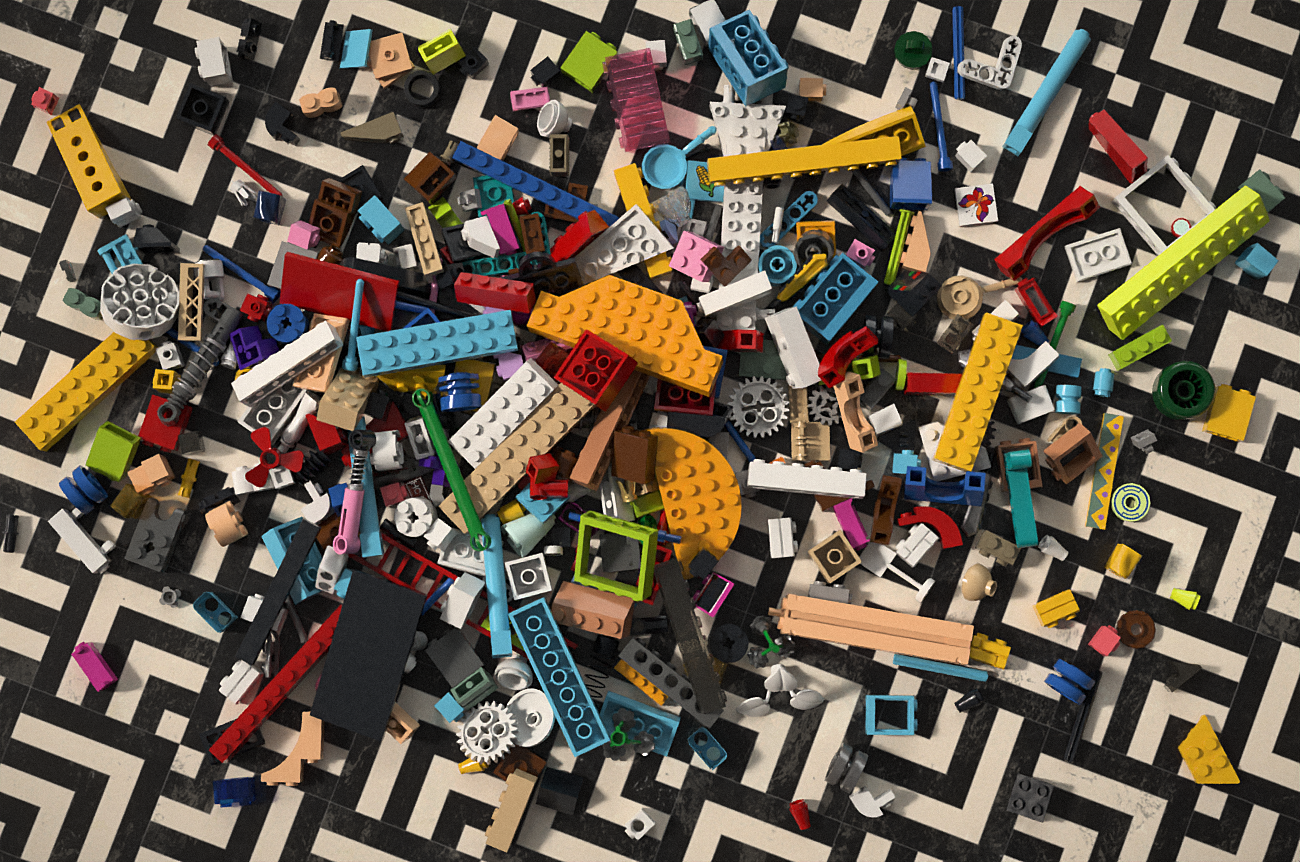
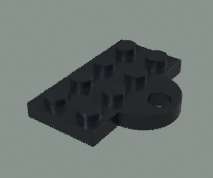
M545 252L527 254L519 262V273L500 277L502 279L533 283L536 302L541 291L560 297L584 286L575 257L556 262L551 255ZM533 260L540 261V263L536 265H533L530 262Z

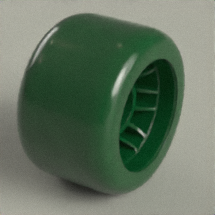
M1180 361L1167 366L1157 375L1152 387V396L1156 407L1165 416L1174 420H1189L1202 415L1209 409L1215 397V383L1209 371L1202 365L1192 361ZM1178 387H1182L1185 390L1184 397L1178 394Z

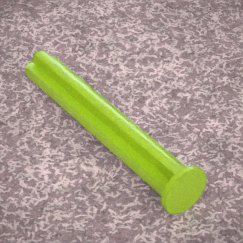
M899 210L901 216L884 283L890 285L896 279L911 215H914V212L908 210Z

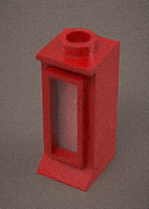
M1034 277L1030 280L1025 278L1017 283L1019 287L1015 289V292L1033 321L1037 322L1040 328L1058 317L1037 285Z

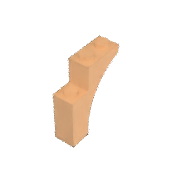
M311 711L302 712L301 732L293 751L279 766L262 773L261 782H267V785L272 786L278 785V782H286V786H298V783L303 781L304 759H306V763H318V759L323 758L325 721L309 716Z

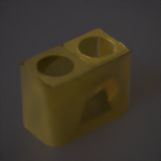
M125 484L110 507L124 518L136 519L143 511L147 500L152 496L149 494L143 495V493L138 494L133 484Z

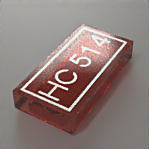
M422 476L404 483L410 498L423 497L428 499L434 506Z

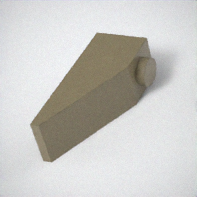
M394 112L341 132L344 140L373 143L390 142V144H394L404 137Z

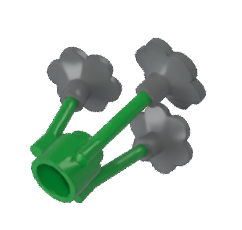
M620 708L617 713L613 714L612 720L614 721L616 731L611 734L610 741L602 745L604 749L603 754L606 758H611L613 761L619 760L620 756L626 754L625 744H635V752L641 753L643 756H647L650 751L655 749L654 736L646 731H641L633 740L628 739L626 732L636 725L632 711Z

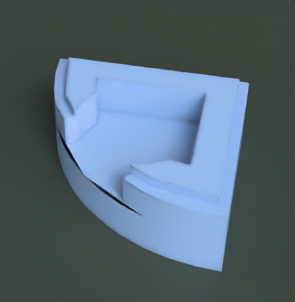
M667 220L660 221L661 230H665L669 237L667 240L672 244L677 243L676 225Z

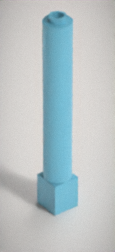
M1080 29L1073 32L1002 146L1016 156L1020 155L1091 41L1090 34L1087 31Z
M362 417L355 430H366L365 417ZM347 430L348 443H349V435H350V433L352 432V431H350V430ZM349 444L351 463H354V459H352L355 456L353 455L354 449ZM369 451L368 458L365 459L367 463L364 464L366 469L363 470L365 474L362 480L364 483L362 488L365 490L360 519L362 557L384 555Z
M487 514L481 519V524L484 531L490 535L492 541L491 546L483 551L492 658L512 657L500 518L496 517L495 514ZM482 535L483 547H485L486 538Z

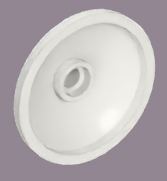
M525 689L515 694L508 702L506 708L515 715L513 720L518 722V725L515 727L519 730L518 733H514L518 740H513V743L522 747H532L540 744L549 736L554 726L555 714L544 692L537 689Z

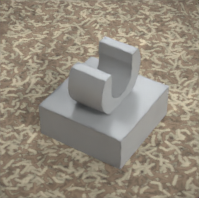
M905 87L896 104V109H903L904 106H911L914 109L918 100L909 97L912 92L911 89Z
M479 189L461 192L460 197H457L458 205H462L463 212L482 208Z
M1148 429L1131 437L1133 445L1142 449L1143 452L1145 451L1146 454L1154 451L1151 443L1157 441L1155 434Z

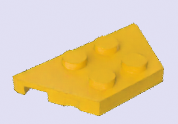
M446 365L429 366L376 377L394 391L407 392L416 391L417 389L433 391L439 383L438 378L445 374Z
M1202 715L1195 727L1188 733L1187 738L1178 747L1194 781L1197 784L1240 783L1206 715Z

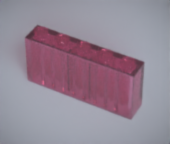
M650 48L605 57L606 61L602 62L604 74H609L610 80L606 81L608 92H612L614 99L610 100L612 111H617L618 118L614 120L616 129H620L622 137H619L620 148H625V152L669 143L670 140Z

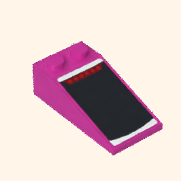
M713 572L711 575L708 574L703 580V589L701 591L697 590L692 597L694 601L692 605L711 617L715 616L734 586V583Z

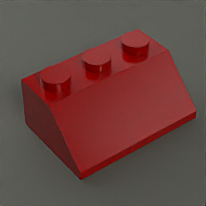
M596 210L584 211L578 216L579 221L576 224L572 223L566 228L567 233L564 236L560 235L553 241L554 245L550 248V253L556 262L576 257L609 228Z
M305 415L321 452L330 455L344 449L349 444L347 430L318 421L314 415Z

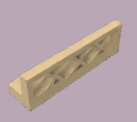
M421 202L406 207L405 211L423 273L428 283L434 282L433 275L442 273L444 270L424 203Z
M180 263L178 340L202 341L205 264ZM194 268H199V276L193 280ZM193 286L198 289V296L194 299ZM192 305L198 309V314L193 319ZM192 324L197 328V337H191Z

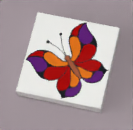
M993 183L954 189L959 227L998 222Z

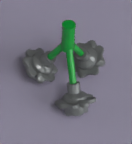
M764 615L756 617L750 625L752 633L765 635L769 642L768 649L762 650L760 646L757 648L751 647L750 652L747 653L749 663L754 665L756 669L766 667V663L769 662L767 658L769 652H778L780 657L784 655V657L788 658L790 654L795 652L793 647L796 646L792 636H786L785 634L775 639V643H773L768 634L769 628L773 624L771 618Z

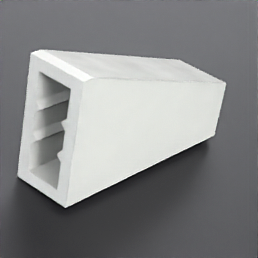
M762 271L699 297V303L696 304L699 313H704L706 318L769 295L772 287L766 271Z

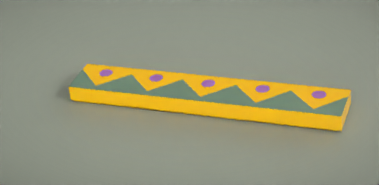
M1103 414L1098 444L1103 457L1095 462L1085 527L1105 530L1124 416Z

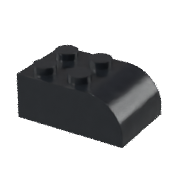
M714 403L713 416L668 412L667 428L687 431L699 437H711L718 434L728 422L733 413V406Z

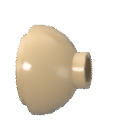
M976 563L967 570L962 582L964 599L973 602L981 600L987 595L993 596L997 588V582L992 580L990 571L979 563Z

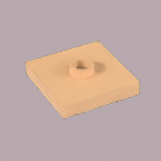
M403 33L371 41L369 57L376 80L413 70Z

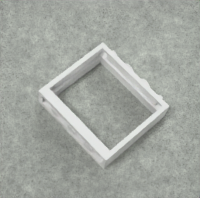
M1169 155L1117 195L1112 201L1158 256L1217 209L1211 201H1207L1203 191L1198 186H1194L1191 182V177L1186 172L1183 173L1179 168V163L1174 158H1170ZM1164 166L1207 214L1169 246L1163 243L1125 198Z

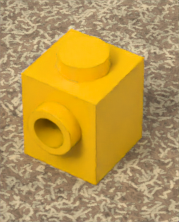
M155 369L153 388L160 393L173 394V385L175 381L180 382L178 377L181 378V375L172 370Z

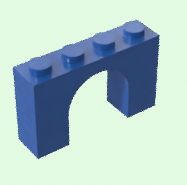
M907 466L905 500L972 506L982 505L986 473L966 471L965 478L962 481L939 482L926 476L927 468Z

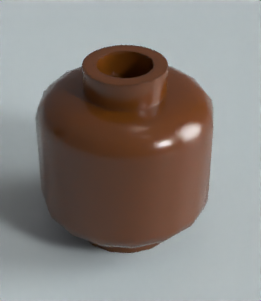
M332 245L330 247L324 246L319 252L317 259L338 265L343 260V253Z

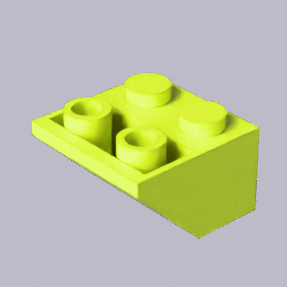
M451 28L418 47L422 58L433 75L466 56Z

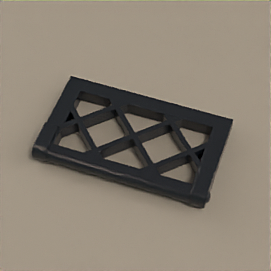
M235 720L199 734L211 766L220 761L209 751L213 744L209 743L207 736L217 733L216 742L223 734L222 731L229 728ZM260 728L254 733L258 741L249 745L246 742L234 756L265 744Z

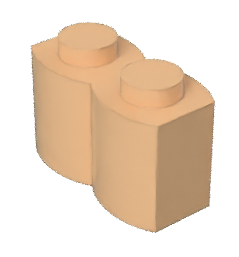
M335 88L323 89L318 94H306L299 99L302 111L308 118L318 117L324 112H334L342 107L339 93Z

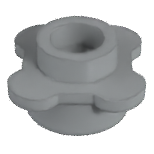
M168 586L164 587L159 600L160 604L170 605L172 608L177 607L181 591L178 589L172 590Z

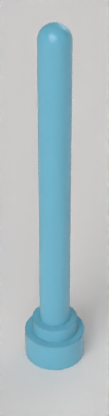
M362 279L356 281L348 354L342 363V368L349 371H356L358 368L355 353L364 287Z

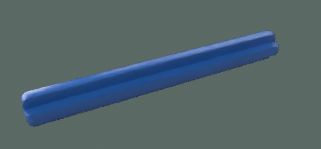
M956 6L952 10L954 98L956 100H963L965 98V78L958 73V65L964 60L963 7Z

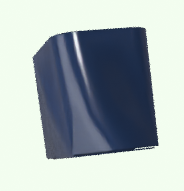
M258 191L254 218L264 223L279 226L286 199L278 194Z

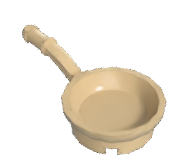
M963 275L953 276L945 280L937 294L938 306L941 312L950 319L957 321L967 320L975 316L980 310L984 293L1003 288L1006 289L1016 285L1022 278L1019 277L1015 281L1011 279L1001 280V282L982 288L970 277Z

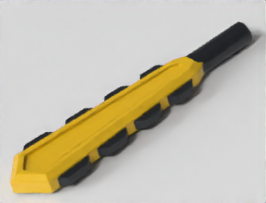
M814 254L812 257H809L805 261V265L799 267L796 270V274L787 280L788 283L779 288L777 297L764 309H775L782 302L792 299L797 291H801L806 287L805 284L812 282L817 274L825 271L826 266H828L826 254Z

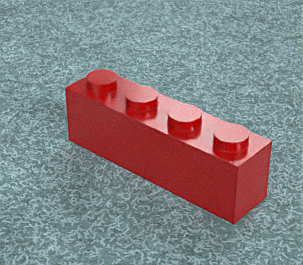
M464 272L460 273L454 283L457 302L530 313L536 302L533 283Z

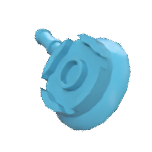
M715 126L708 127L706 131L697 135V138L690 142L683 150L669 144L657 145L651 148L645 154L642 161V173L646 181L659 189H670L677 186L684 179L687 171L685 155L714 135L717 128Z

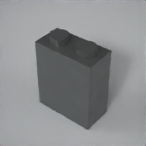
M451 626L443 632L444 637L440 640L435 638L428 643L427 646L429 648L425 651L453 688L485 665V663L458 627L453 629Z

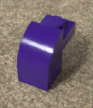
M436 454V457L428 456V459L419 460L420 467L434 469L432 485L451 488L438 454Z

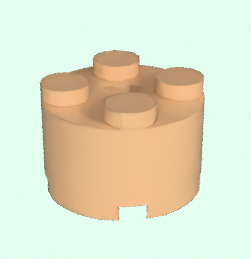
M231 501L205 514L209 528L213 529L216 534L214 537L222 547L248 535L245 526L241 524L243 518L239 511L235 512Z

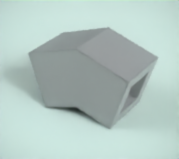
M431 484L429 496L434 506L437 507L445 500L443 495L444 486Z

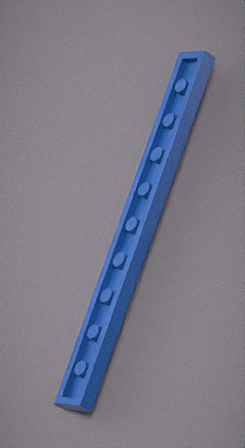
M460 141L452 157L453 160L579 220L578 216L584 211L590 212L592 210H596L609 227L619 219V217L462 141Z

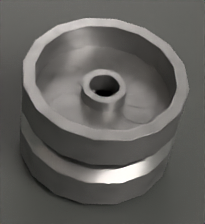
M842 743L830 762L824 781L835 785L842 777L840 789L850 793L865 767L868 755L857 751L851 758L853 747Z

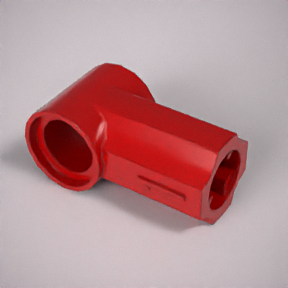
M530 478V498L533 500H545L547 497L568 498V480H554L534 484Z

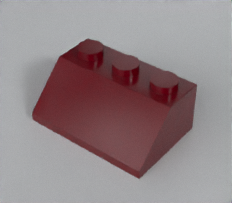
M658 379L654 410L713 416L716 382L710 397Z

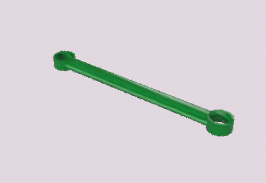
M417 389L412 395V401L420 409L471 536L470 545L475 551L487 550L491 546V537L484 531L434 408L433 394L428 389ZM421 391L426 392L428 395V402L426 404L421 397ZM479 534L486 538L485 547L479 541Z

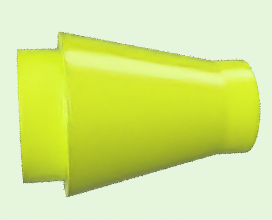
M1173 588L1170 599L1175 600L1188 610L1190 608L1195 610L1200 595H1197V592Z

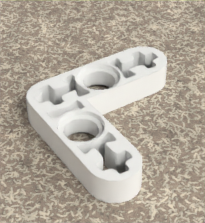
M1010 36L1004 40L996 68L972 59H966L959 63L958 73L964 78L998 90L1007 88L1011 84L1022 48L1020 38ZM1014 41L1013 45H1015L1016 47L1011 50L1010 54H1006L1011 49V45L1009 43ZM1004 58L1010 59V68H1006L1003 65ZM967 64H969L968 68L972 69L968 72H966V68H964V66ZM982 69L987 70L989 73L987 80L982 79L980 76ZM1003 76V81H1005V83L1001 85V81H999L998 78H1001Z

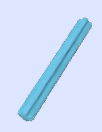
M894 654L893 664L984 682L988 679L987 671Z

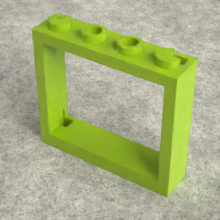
M594 511L582 514L580 516L574 581L580 582L584 586L597 587L601 591L614 592L617 596H627L634 601L645 600L652 593L658 530ZM592 526L643 541L638 587L587 573Z

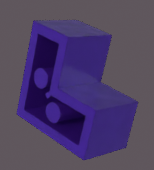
M258 326L239 328L230 333V339L240 370L251 369L267 360L271 355L279 352L275 338L262 340Z

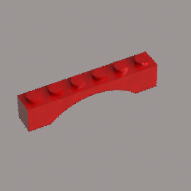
M1082 186L1074 190L994 259L1000 271L1013 281L1018 279L1029 269L1034 254L1050 236L1068 225L1088 219L1100 208L1094 194Z

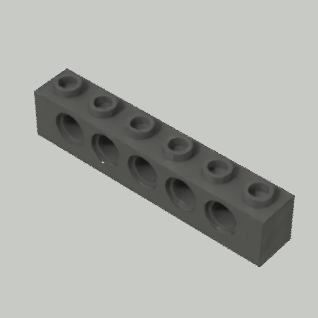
M639 637L637 639L632 638L618 656L710 729L724 711L721 708L723 704L716 698L712 700L706 696L708 692L699 685L697 688L691 684L693 680L684 673L682 676L676 672L677 667L669 661L664 663L660 659L662 655L654 649L649 651L645 647L647 644ZM638 652H645L647 654L646 662L640 663L637 661L636 655ZM654 664H660L663 671L661 674L655 675L652 673L651 667ZM669 676H675L678 679L676 686L670 687L667 685L666 680ZM690 688L693 691V696L690 699L683 698V689ZM700 700H705L708 703V708L705 711H700L697 708V703Z

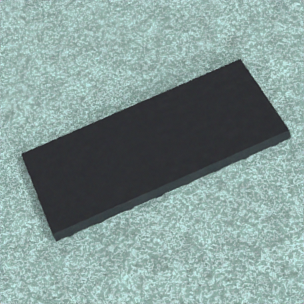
M357 569L353 570L309 716L381 742L384 740L427 594Z

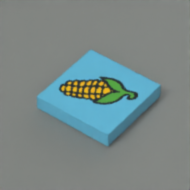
M687 161L685 199L722 203L724 186L715 187L714 184H709L707 162Z

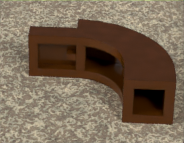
M882 476L872 519L870 542L884 545H889L895 507L902 478Z

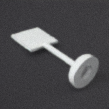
M869 542L859 557L862 561L860 564L880 578L885 570L889 568L920 589L916 595V600L921 603L933 587L935 580L929 578L921 585L890 564L896 556L895 552L883 544Z

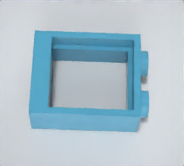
M866 695L865 734L914 735V731H917V719H914V711H917L918 707L917 699H914L913 695ZM875 700H907V729H875Z

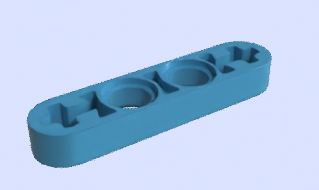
M807 191L803 193L784 211L782 221L787 224V229L782 232L780 231L779 241L817 205L818 198L814 192ZM806 196H807L808 198H810V197L812 196V197H813V200H812L813 204L808 203V204L804 207V208L807 209V210L804 211V209H803L800 205H798V203L800 202V204L802 205V204H804L805 201H806V199H805ZM794 208L799 209L801 215L799 218H792L790 211ZM773 223L760 235V244L767 249L777 244L774 242L771 244L769 242L764 243V236L769 237L773 233L770 230L773 228Z

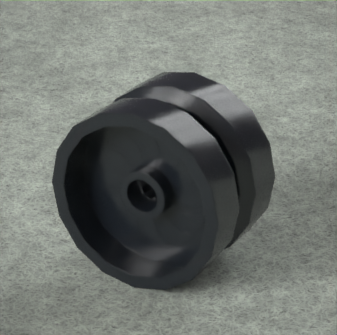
M865 315L862 328L867 326L878 338V344L862 352V357L873 356L877 346L878 357L889 359L893 340V317L883 316L880 319L879 328H877V317L875 315Z

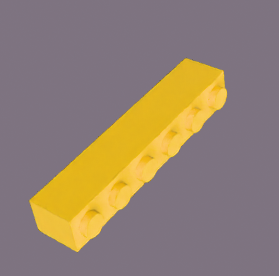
M633 163L614 170L626 210L629 211L637 204L662 232L659 220L655 221L653 214H656L653 203L649 204L647 196H650L647 185L643 186L641 181L644 178L641 167L637 168L636 164ZM666 251L644 260L650 280L672 273V267L669 266L672 258L671 256L667 257Z

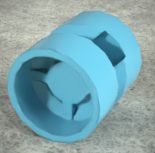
M1057 385L1056 397L1059 400L1055 402V413L1080 414L1081 403L1078 402V399L1081 398L1082 387Z

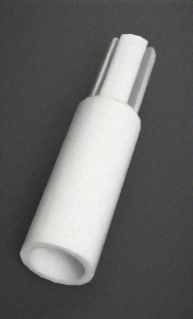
M776 207L772 237V242L774 243L779 242L784 208Z

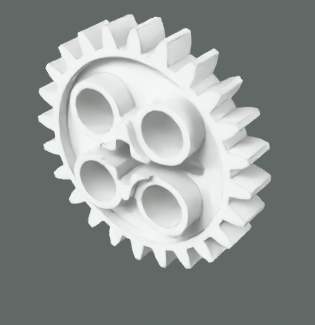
M753 376L752 382L746 378L745 385L741 382L738 383L740 389L733 388L736 395L729 396L733 400V402L727 403V405L733 406V416L730 418V421L736 420L734 427L740 425L739 432L741 433L746 430L747 437L751 432L754 438H756L758 433L764 438L765 432L771 436L772 429L776 432L779 431L777 425L784 426L781 419L787 420L788 418L784 413L789 412V409L784 407L789 404V401L783 400L787 394L781 395L780 392L783 390V387L777 389L778 382H775L773 385L770 384L771 378H768L766 382H764L763 376L760 377L759 381ZM765 391L770 392L772 399L764 401L761 398V394ZM745 394H749L752 396L753 402L745 404L742 401V397ZM757 402H759L761 406L771 403L775 404L774 407L761 408L760 412H758L757 409H752L748 411L741 410L744 407H754L756 406ZM767 410L773 411L774 419L767 420L764 417V412ZM746 414H754L756 420L753 423H748L745 420Z
M486 701L483 707L478 703V709L472 707V713L465 712L467 718L460 719L463 725L457 726L461 730V732L456 734L461 738L457 743L462 745L460 750L465 752L464 755L466 757H471L473 762L477 760L482 764L485 760L489 765L491 759L497 763L499 756L505 759L504 752L511 753L508 748L515 747L512 741L518 740V737L514 735V733L519 732L515 727L518 725V722L513 720L515 715L510 713L511 711L505 708L503 704L498 706L493 701L492 705H490ZM491 716L490 721L485 723V719ZM504 728L503 733L498 735V731ZM474 731H478L475 737H471ZM491 742L490 747L485 750V745Z

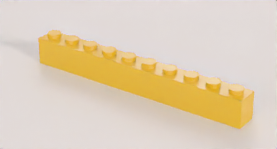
M899 136L708 158L707 168L709 184L720 187L725 186L726 182L743 184L745 180L751 179L753 182L764 181V178L771 177L772 180L783 179L785 175L796 178L801 177L802 173L819 175L821 171L837 173L840 172V169L845 168L848 171L859 170V167L866 166L867 169L877 168L879 164H885L887 167L895 166L902 157Z

